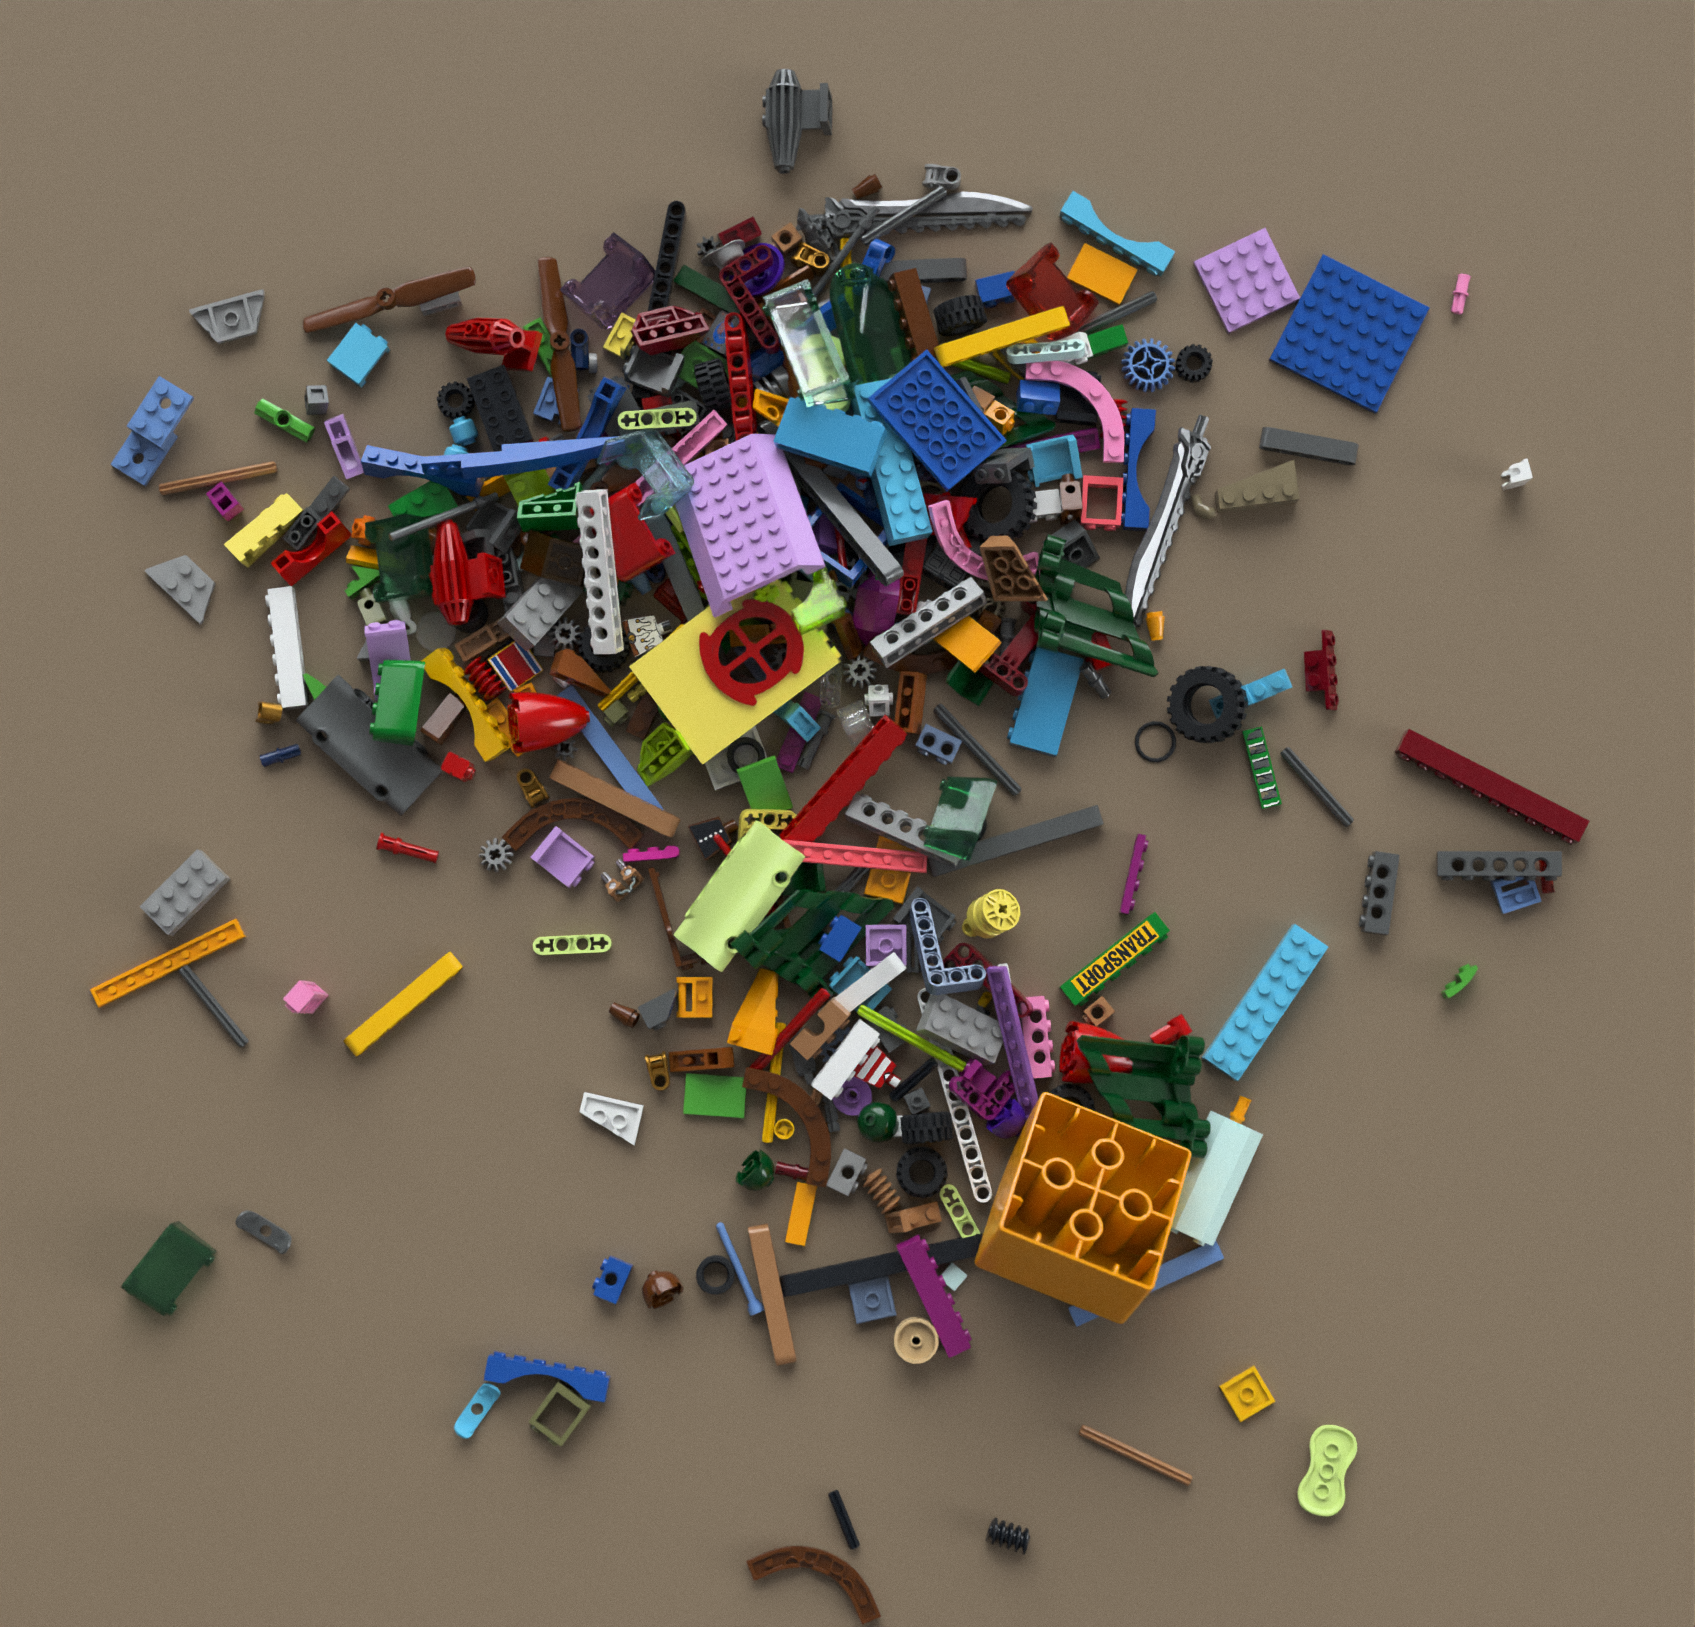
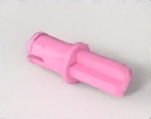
M1467 274L1458 275L1456 289L1452 293L1454 295L1451 308L1453 314L1460 315L1463 313L1465 300L1469 295L1467 290L1471 278Z

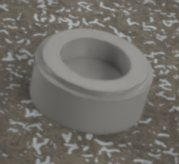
M589 353V373H596L597 354Z

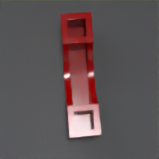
M332 511L317 523V536L311 545L297 552L285 550L271 562L272 566L290 586L298 582L351 537V532Z

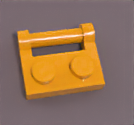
M676 977V983H678V1011H676V1018H713V977ZM686 983H692V1011H686Z

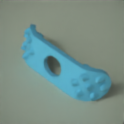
M484 1383L478 1389L454 1425V1430L458 1436L464 1439L472 1436L477 1426L501 1394L496 1386ZM480 1403L483 1406L481 1414L476 1415L472 1413L471 1407L473 1404Z

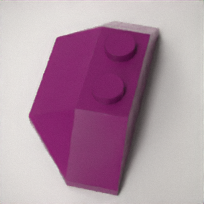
M872 575L858 586L852 619L859 638L865 646L868 645L872 637L886 632L894 625L899 599L900 578L890 585L884 586L879 580L875 579V575Z

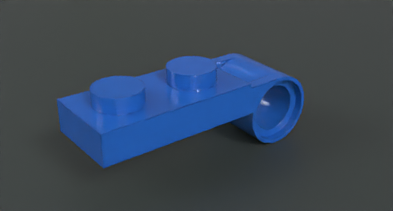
M874 239L871 242L852 288V294L870 301L884 263L890 262L895 255L894 246L879 239Z

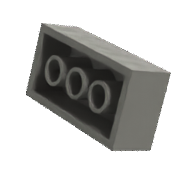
M538 577L497 624L527 651L537 644L583 590L579 586Z
M197 849L140 908L167 935L174 936L230 878L202 850Z
M930 994L916 1032L972 1060L976 1059L984 1066L995 1064L1003 1043L998 1021L945 994Z

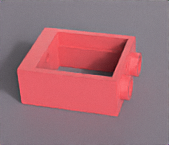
M1083 475L1081 486L1083 510L1079 524L1084 526L1085 530H1096V527H1102L1105 531H1116V528H1120L1123 495L1122 477ZM1088 487L1117 489L1115 520L1086 518Z

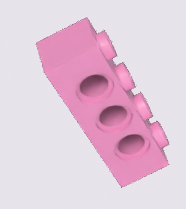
M299 980L283 1000L287 1002L285 1006L293 1013L313 1014L329 995L314 982Z
M1044 996L1026 997L1033 1005V1011H1037L1041 1015V1020L1038 1023L1032 1022L1030 1016L1021 1018L1022 1032L1033 1079L1052 1077V1073L1055 1072L1054 1060H1050V1052H1053L1052 1040H1048V1032H1051V1022L1046 1019V1012H1049V1001L1045 1000ZM1021 1003L1020 1014L1023 1015L1027 1008L1024 1003ZM1036 1031L1041 1032L1043 1035V1040L1040 1043H1035L1032 1040V1034ZM1038 1051L1045 1055V1060L1042 1063H1036L1034 1060V1055Z

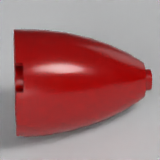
M535 692L509 694L512 704L508 705L509 734H511L512 740H515V744H512L515 753L532 752L559 744L579 733L590 722L589 711H586L582 705L566 698Z
M1070 1021L1065 1028V1032L1068 1034L1065 1036L1064 1042L1061 1043L1059 1056V1072H1063L1064 1077L1062 1076V1081L1093 1083L1087 1070L1090 1069L1085 1056L1079 1051L1076 1042L1080 1036L1088 1035L1125 1039L1097 1026ZM1102 1055L1111 1072L1132 1074L1133 1061L1129 1060V1058Z

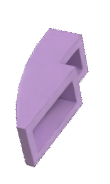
M344 414L325 420V427L345 478L348 479L364 473L358 450Z

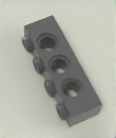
M696 400L647 409L691 408L695 411L697 417L695 423L690 426L647 428L636 432L634 429L627 430L621 428L617 422L619 436H623L625 442L630 443L637 441L639 436L645 435V439L657 437L658 432L664 431L665 435L677 433L676 429L684 427L685 431L692 430L700 423ZM685 411L683 419L688 423L689 419L693 418V415ZM665 412L661 416L665 424H669L673 420V416L669 412ZM638 413L634 414L635 418H629L628 414H626L621 419V423L629 426V422H635L638 419ZM649 413L642 415L641 421L644 425L652 423L653 418Z
M1375 851L1368 857L1367 867H1370L1369 875H1366L1364 884L1367 887V893L1362 898L1364 914L1360 915L1359 927H1362L1361 932L1378 935L1389 934L1400 857L1398 854ZM1378 868H1383L1386 872V876L1383 879L1377 876ZM1377 887L1383 891V896L1380 899L1374 896V890ZM1374 907L1380 911V916L1377 919L1371 915V910Z

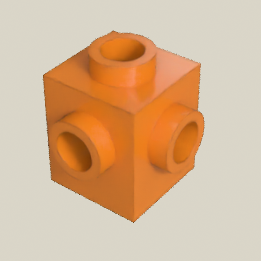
M364 515L363 518H355L352 525L351 538L357 539L359 544L370 546V543H381L385 523L376 521L375 517Z

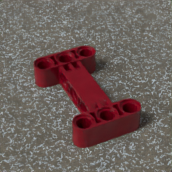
M1020 601L1021 608L1031 616L1001 656L993 652L988 658L989 663H983L978 669L979 672L1012 696L1021 695L1028 685L1027 677L1018 671L1017 668L1038 642V634L1034 630L1036 601L1035 604H1030L1028 601ZM997 670H1003L1005 672V676H1000L997 673ZM1013 682H1019L1021 684V688H1016L1013 685Z

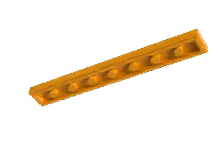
M234 919L90 989L98 1008H101L246 936L238 919Z

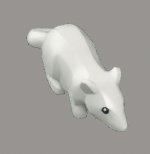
M383 573L382 591L385 592L389 602V610L395 620L405 621V624L410 627L409 630H406L407 635H411L416 632L417 626L410 619V605L404 600L402 590L396 587L395 581L388 574Z

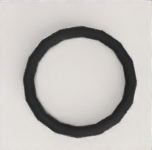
M1152 721L1139 728L1135 736V747L1143 759L1149 762H1161L1173 754L1176 748V737L1168 725ZM1153 725L1165 728L1172 738V746L1169 752L1160 758L1146 756L1139 746V737L1142 731Z

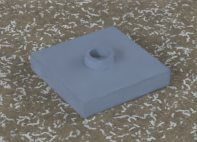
M888 1275L848 1284L857 1324L897 1316Z

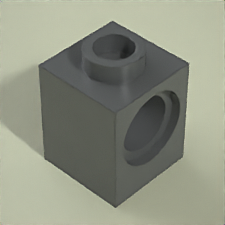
M327 385L306 386L304 395L306 415L327 414L329 404Z
M922 1087L903 1096L912 1115L931 1106Z

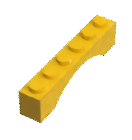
M438 648L421 660L425 662L424 669L430 679L440 681L449 686L464 701L474 724V746L485 762L493 761L511 748L508 744L509 739L498 729L496 719L487 712L486 704L476 695L475 687L466 680L464 670L457 666L453 660L452 652L446 648Z

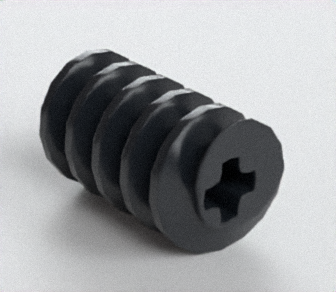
M994 1518L989 1525L985 1539L986 1542L990 1537L991 1544L999 1540V1547L1007 1543L1008 1550L1014 1545L1015 1552L1021 1547L1022 1553L1025 1555L1030 1535L1028 1528L1021 1532L1020 1525L1014 1529L1013 1523H1009L1006 1527L1004 1520L998 1525V1519Z

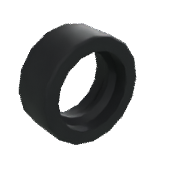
M482 599L474 600L473 603L479 607L477 615L466 624L454 625L456 629L464 633H472L484 626L489 614L488 608Z
M749 737L739 738L732 742L728 748L727 761L735 773H737L736 769L741 767L736 764L734 754L737 748L742 745H750L755 748L758 753L757 762L765 759L764 749L755 739Z
M719 1255L705 1258L698 1266L696 1272V1279L700 1288L713 1295L726 1292L733 1284L735 1278L732 1263L727 1258ZM720 1263L726 1268L728 1276L722 1286L712 1287L704 1280V1270L709 1264Z

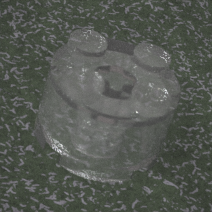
M862 700L855 701L836 710L837 717L852 747L858 745L872 731L874 725Z

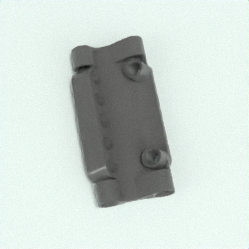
M337 675L300 714L296 722L312 736L313 742L371 793L375 799L384 801L397 814L402 816L443 771L437 763L427 757V749L416 739L413 746L373 741V735L369 734L370 723H375L376 715H372L373 703L375 702L358 688L353 689L340 675ZM322 732L326 734L327 738L322 735ZM382 786L386 788L387 792L383 791Z

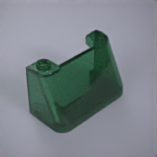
M404 514L365 523L366 539L370 543L376 544L381 582L375 584L372 591L376 603L432 596L433 585L430 580V566L433 565L428 527L393 541L390 540L388 535L391 532L425 520L423 517Z
M948 776L946 780L942 779L939 787L942 794L931 825H926L922 835L926 837L924 846L970 861L997 780Z
M180 1221L172 1222L127 1277L121 1288L162 1316L167 1314L170 1316L178 1307L176 1299L205 1265L209 1267L216 1258L213 1255L217 1250Z

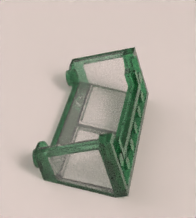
M806 279L764 296L765 305H762L766 317H771L799 385V389L796 391L800 401L805 400L807 407L856 398L850 378L839 357L817 300L812 292L809 280Z

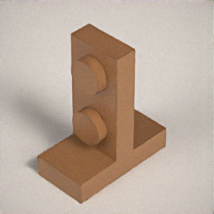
M937 1201L884 1214L889 1233L907 1232L914 1228L942 1221Z

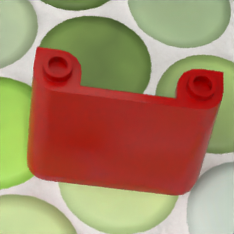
M636 482L608 497L616 577L623 582H627L649 571L676 554L669 541L664 538L655 540L636 505L642 501V493ZM590 508V513L594 516V510ZM592 528V533L596 536V530Z

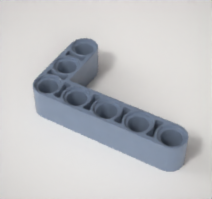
M924 898L913 900L909 917L927 992L931 995H943L980 989L986 976V971L982 966L968 965L944 969L930 905ZM915 909H921L923 912H918ZM919 927H925L927 930H922ZM924 945H930L931 948H926ZM928 963H934L936 966H930ZM972 976H978L980 979H974ZM952 978L958 979L959 982L953 981ZM932 981H937L940 984H934Z

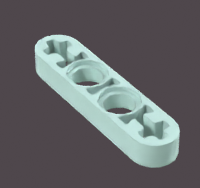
M1079 339L1012 345L1007 348V360L1012 364L1078 359L1085 355V343ZM1035 351H1039V352H1040V353H1038V354H1032V352H1035Z

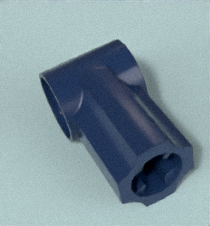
M575 329L570 334L571 356L575 362L576 370L589 369V337L583 329ZM577 335L585 337L584 342L580 344L575 343L574 339Z

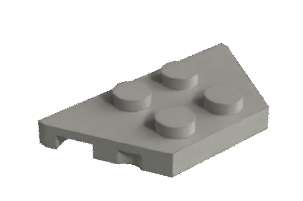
M261 289L189 309V312L218 344L257 334L265 291Z
M187 555L145 570L198 623L202 624L204 622L206 608L209 606L210 596L214 591L216 583Z

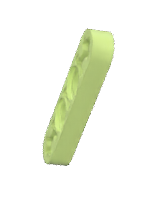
M691 408L637 410L620 413L617 422L621 428L627 430L681 427L694 424L697 416ZM675 411H679L678 415H685V411H688L689 414L693 415V418L689 419L688 423H686L685 419H678L679 424H675ZM665 412H669L673 416V420L669 424H665L661 420V416ZM638 413L637 420L639 426H635L636 422H629V426L621 423V419L626 414H628L629 418H635L634 414ZM645 413H649L653 418L652 423L649 425H644L641 422V417Z
M605 934L538 937L533 942V950L539 955L604 953L612 947L610 937ZM594 937L593 942H599L601 938H604L605 941H608V945H605L604 949H601L599 945H594L595 950H591L592 942L590 938ZM584 938L588 941V947L585 950L578 949L577 942L579 939ZM554 939V952H550L551 948H544V952L537 948V944H540L541 940L545 944H551L550 940ZM561 939L568 942V947L565 951H560L557 948V942Z
M951 1184L944 1185L939 1195L961 1237L965 1238L980 1234L955 1186ZM944 1189H953L952 1197L954 1200L959 1198L960 1202L953 1203L948 1207L947 1203L951 1201L948 1197H943ZM957 1205L962 1206L964 1209V1214L961 1217H955L952 1213L953 1208ZM971 1224L974 1228L973 1233L965 1235L962 1232L963 1225Z

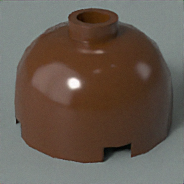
M655 1270L648 1274V1279L642 1286V1296L649 1309L651 1306L657 1309L674 1300L672 1296L676 1293L680 1295L684 1288L675 1274L668 1271L658 1272V1270Z

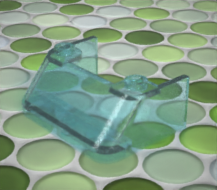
M652 428L606 440L597 460L599 465L616 460L624 469L631 470L637 468L656 494L646 497L638 516L639 520L666 513L690 492L694 485V479L662 435Z

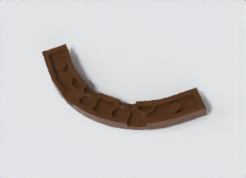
M983 609L976 620L977 623L991 634L995 632L1002 621L1000 617ZM869 642L863 651V655L884 666L874 653ZM944 648L927 652V654L911 652L888 668L898 672L908 671L932 674L953 668L958 659L947 650H944Z
M733 671L737 682L747 684L758 683L757 680ZM648 692L638 704L626 729V732L643 740L659 712L657 703Z
M568 798L551 801L532 809L522 816L502 838L517 852L537 831L551 823L566 819H583L602 825L615 834L629 849H632L644 834L621 813L599 802Z
M746 1067L742 1084L743 1088L777 1096L788 1103L800 1116L807 1129L810 1141V1161L805 1184L826 1188L831 1162V1141L826 1121L819 1107L801 1087L789 1079L775 1073Z
M785 1546L746 1560L754 1581L788 1568L805 1567L821 1572L836 1580L847 1592L862 1625L881 1617L874 1597L860 1574L846 1561L828 1551L810 1546Z

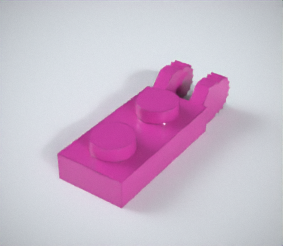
M667 846L664 850H660L659 847L647 848V852H639V849H627V853H623V861L626 863L675 859L679 857L680 851L676 846Z

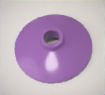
M853 1076L849 1082L846 1080L841 1086L844 1089L838 1098H832L834 1105L839 1111L846 1115L855 1116L859 1115L864 1106L871 1103L872 1092L865 1081ZM850 1091H855L857 1096H852Z

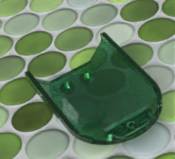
M851 263L840 268L831 281L830 303L850 384L853 387L855 385L886 380L887 376L898 373L911 363L910 358L912 357L910 350L905 345L906 336L904 330L900 328L899 312L894 308L893 293L889 290L888 284L883 277L880 279L869 266Z

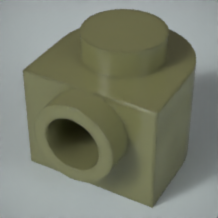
M619 700L615 701L603 712L606 716L604 721L611 728L618 723L622 725L629 718L627 715L629 711Z

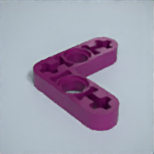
M1006 1070L1000 1075L986 1096L965 1077L955 1076L949 1082V1090L983 1120H993L1015 1092L1014 1083H1008L1010 1080L1008 1076H1012L1010 1070ZM961 1082L960 1086L963 1089H967V1091L965 1092L962 1089H957L958 1085L956 1083ZM999 1089L1003 1092V1098L1000 1101L995 1098V1093ZM972 1093L977 1095L975 1104L969 1101V1096ZM985 1107L989 1108L990 1115L986 1114Z

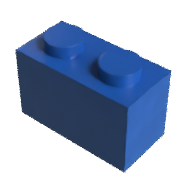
M1015 271L975 280L977 296L981 297L985 308H993L997 306V303L1005 302V304L1016 302V299L1020 296Z
M1020 380L1016 393L1017 411L1056 415L1060 404L1059 384Z
M842 914L839 918L835 916L830 924L832 930L828 935L825 933L819 941V944L822 945L820 950L841 962L862 929L861 926Z

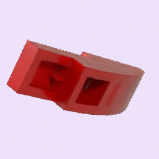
M927 538L906 543L902 565L904 576L900 578L899 599L896 610L898 614L910 615L916 612Z

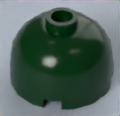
M870 1103L859 1112L857 1118L858 1130L865 1139L871 1142L889 1141L896 1134L899 1127L897 1113L890 1105L885 1103Z
M760 1149L759 1152L755 1150L743 1161L741 1165L745 1167L742 1172H737L735 1179L736 1183L747 1190L758 1191L765 1186L769 1187L774 1181V1163L765 1152Z

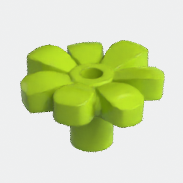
M770 584L756 589L753 595L755 600L765 602L767 599L769 603L775 601V597L780 595V592L776 585L770 586Z

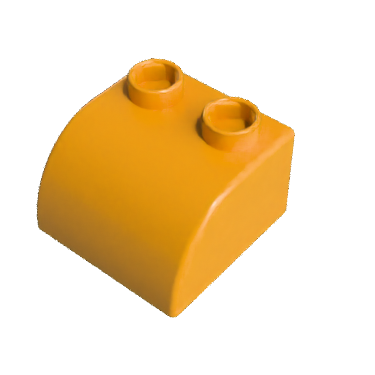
M1042 1093L1019 1135L1003 1173L975 1258V1265L978 1268L1115 1323H1124L1154 1288L1191 1159V1151L1051 1093Z

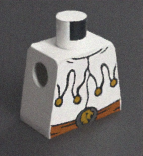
M654 615L622 621L635 659H639V657L644 656L663 641L661 635L672 632L669 620L657 624Z

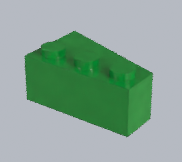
M428 481L388 505V508L401 527L415 524L459 507L448 488L433 481Z
M574 483L573 487L564 490L562 488L556 489L555 493L546 496L541 494L519 501L517 520L523 532H529L530 529L536 531L580 529L578 527L579 513L575 500L577 497L576 493L584 491L581 483Z

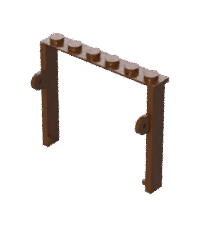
M654 867L649 868L677 969L681 968L682 971L694 968L693 964L700 962L701 965L709 964L696 952L680 957L658 880L659 872L656 873ZM781 895L777 899L779 906L784 902ZM787 915L783 919L785 925L784 927L777 928L774 930H781L791 927L789 916Z

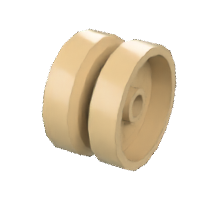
M912 1316L902 1320L896 1327L894 1347L897 1354L904 1361L912 1364L924 1363L930 1360L937 1351L939 1345L938 1334L934 1325L928 1319ZM914 1337H919V1344L917 1342L916 1344H914L912 1342V1339Z

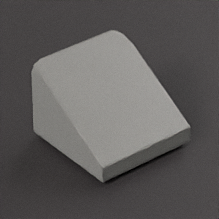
M365 641L357 656L359 661H370L367 641Z

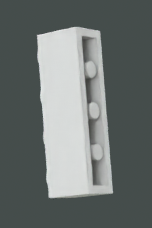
M859 1019L812 1081L811 1086L830 1100L833 1097L838 1098L844 1089L841 1086L846 1080L849 1082L855 1075V1067L858 1064L862 1065L868 1057L866 1053L870 1047L874 1049L879 1043L880 1039L878 1036L880 1034Z

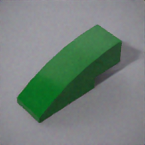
M1123 324L1088 335L1093 356L1087 359L1127 347L1128 340Z

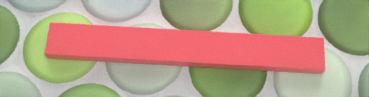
M783 840L805 856V859L802 861L803 863L926 873L928 856L919 852Z

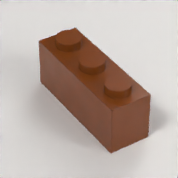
M900 671L894 722L903 728L907 734L921 735L927 675L919 672Z

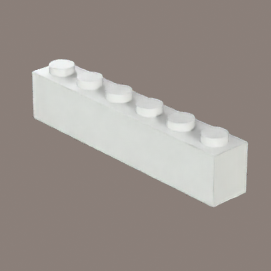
M292 586L268 589V595H265L267 607H270L268 624L272 627L273 634L270 635L271 645L275 647V654L272 655L278 672V674H275L276 686H279L280 694H277L278 704H281L284 710L306 708L309 706L307 683L303 677L305 667L295 589Z

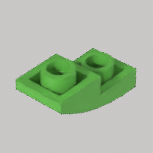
M1469 964L1458 969L1459 973L1455 974L1458 983L1454 980L1444 986L1446 989L1441 991L1445 999L1450 998L1463 989L1473 978L1478 967L1476 965L1470 966Z

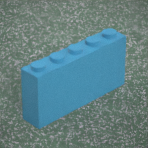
M790 397L773 442L776 448L871 478L887 431L883 427L884 425L878 421H872L871 423L865 421L859 415H853L852 417L846 415L840 409H834L833 411L827 409L821 403H815L814 405L808 403V400L802 397H796V399Z
M1036 647L1035 651L1031 650L1028 661L1032 663L1031 668L1025 671L1028 685L1024 692L1018 696V700L1021 703L1020 707L1014 710L1012 719L1016 721L1014 728L1010 727L1007 739H1010L1009 745L1052 757L1057 756L1079 678V668L1082 667L1084 659L1060 652L1056 654Z

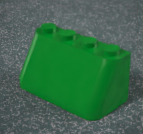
M383 660V663H379L377 675H381V681L376 683L375 695H378V702L373 703L372 715H376L375 723H370L369 734L373 735V741L413 746L425 662Z

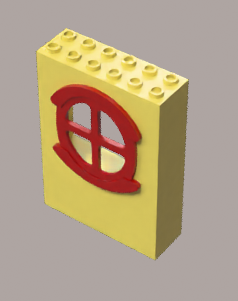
M778 579L769 583L770 586L776 585L780 592V595L775 597V601L769 603L767 599L765 602L755 600L754 590L730 601L733 610L718 617L713 616L709 606L629 666L675 729L682 734L686 743L702 765L841 662L839 659L842 656L835 646L830 647L827 643L829 640L828 636L823 630L818 631L815 627L817 624L816 620L811 614L806 615L803 611L804 604L798 597L794 599L790 593L793 590L786 581L782 582ZM751 617H762L773 621L776 625L775 630L756 644L749 640L739 626L740 621ZM733 630L745 645L746 651L727 666H723L719 661L720 643L726 632ZM783 635L787 640L786 657L779 670L773 671L761 656L760 649L777 636ZM753 657L767 675L764 681L747 684L733 680L730 672L748 658Z

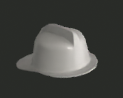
M743 240L731 241L705 255L701 263L704 266L716 265L722 270L725 266L744 255L742 250L745 243Z

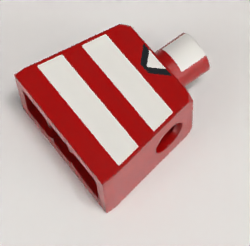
M877 1046L874 1049L870 1047L866 1053L868 1057L865 1062L855 1067L854 1071L856 1073L854 1077L879 1089L884 1082L895 1089L901 1081V1078L892 1073L896 1065Z

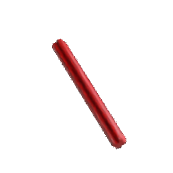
M821 988L777 1036L773 1054L761 1053L748 1068L763 1070L830 997L829 992Z

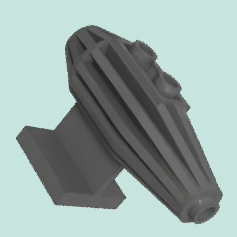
M791 69L775 71L769 87L766 88V96L762 97L763 108H766V115H762V125L767 129L774 169L778 170L781 174H788L795 166L802 130L822 129L824 135H832V94L828 83H820V90H802L795 71Z

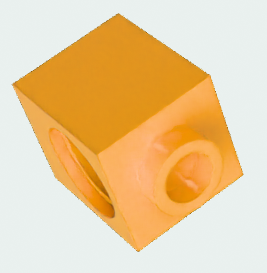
M996 400L983 413L1002 435L1006 431H1010L1015 424V412Z

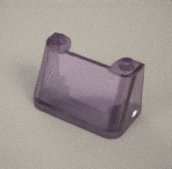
M615 232L604 241L603 250L606 256L581 282L571 279L560 289L565 297L603 330L609 329L618 320L621 312L624 313L652 284L655 275V269L646 257Z

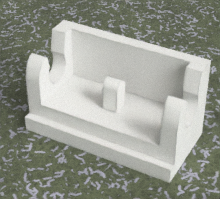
M1523 459L1520 463L1511 465L1509 470L1501 474L1502 477L1506 475L1511 477L1509 482L1502 484L1503 490L1525 485L1533 478L1528 459Z

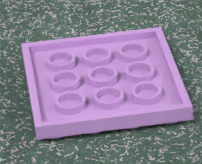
M1266 228L1193 262L1228 334L1300 300L1296 288Z

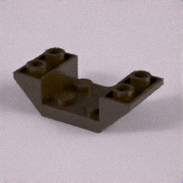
M530 529L520 568L542 578L585 587V569L582 566L583 551L580 544L553 538L548 533ZM594 548V552L598 556V550ZM597 568L596 572L599 576H601V572Z

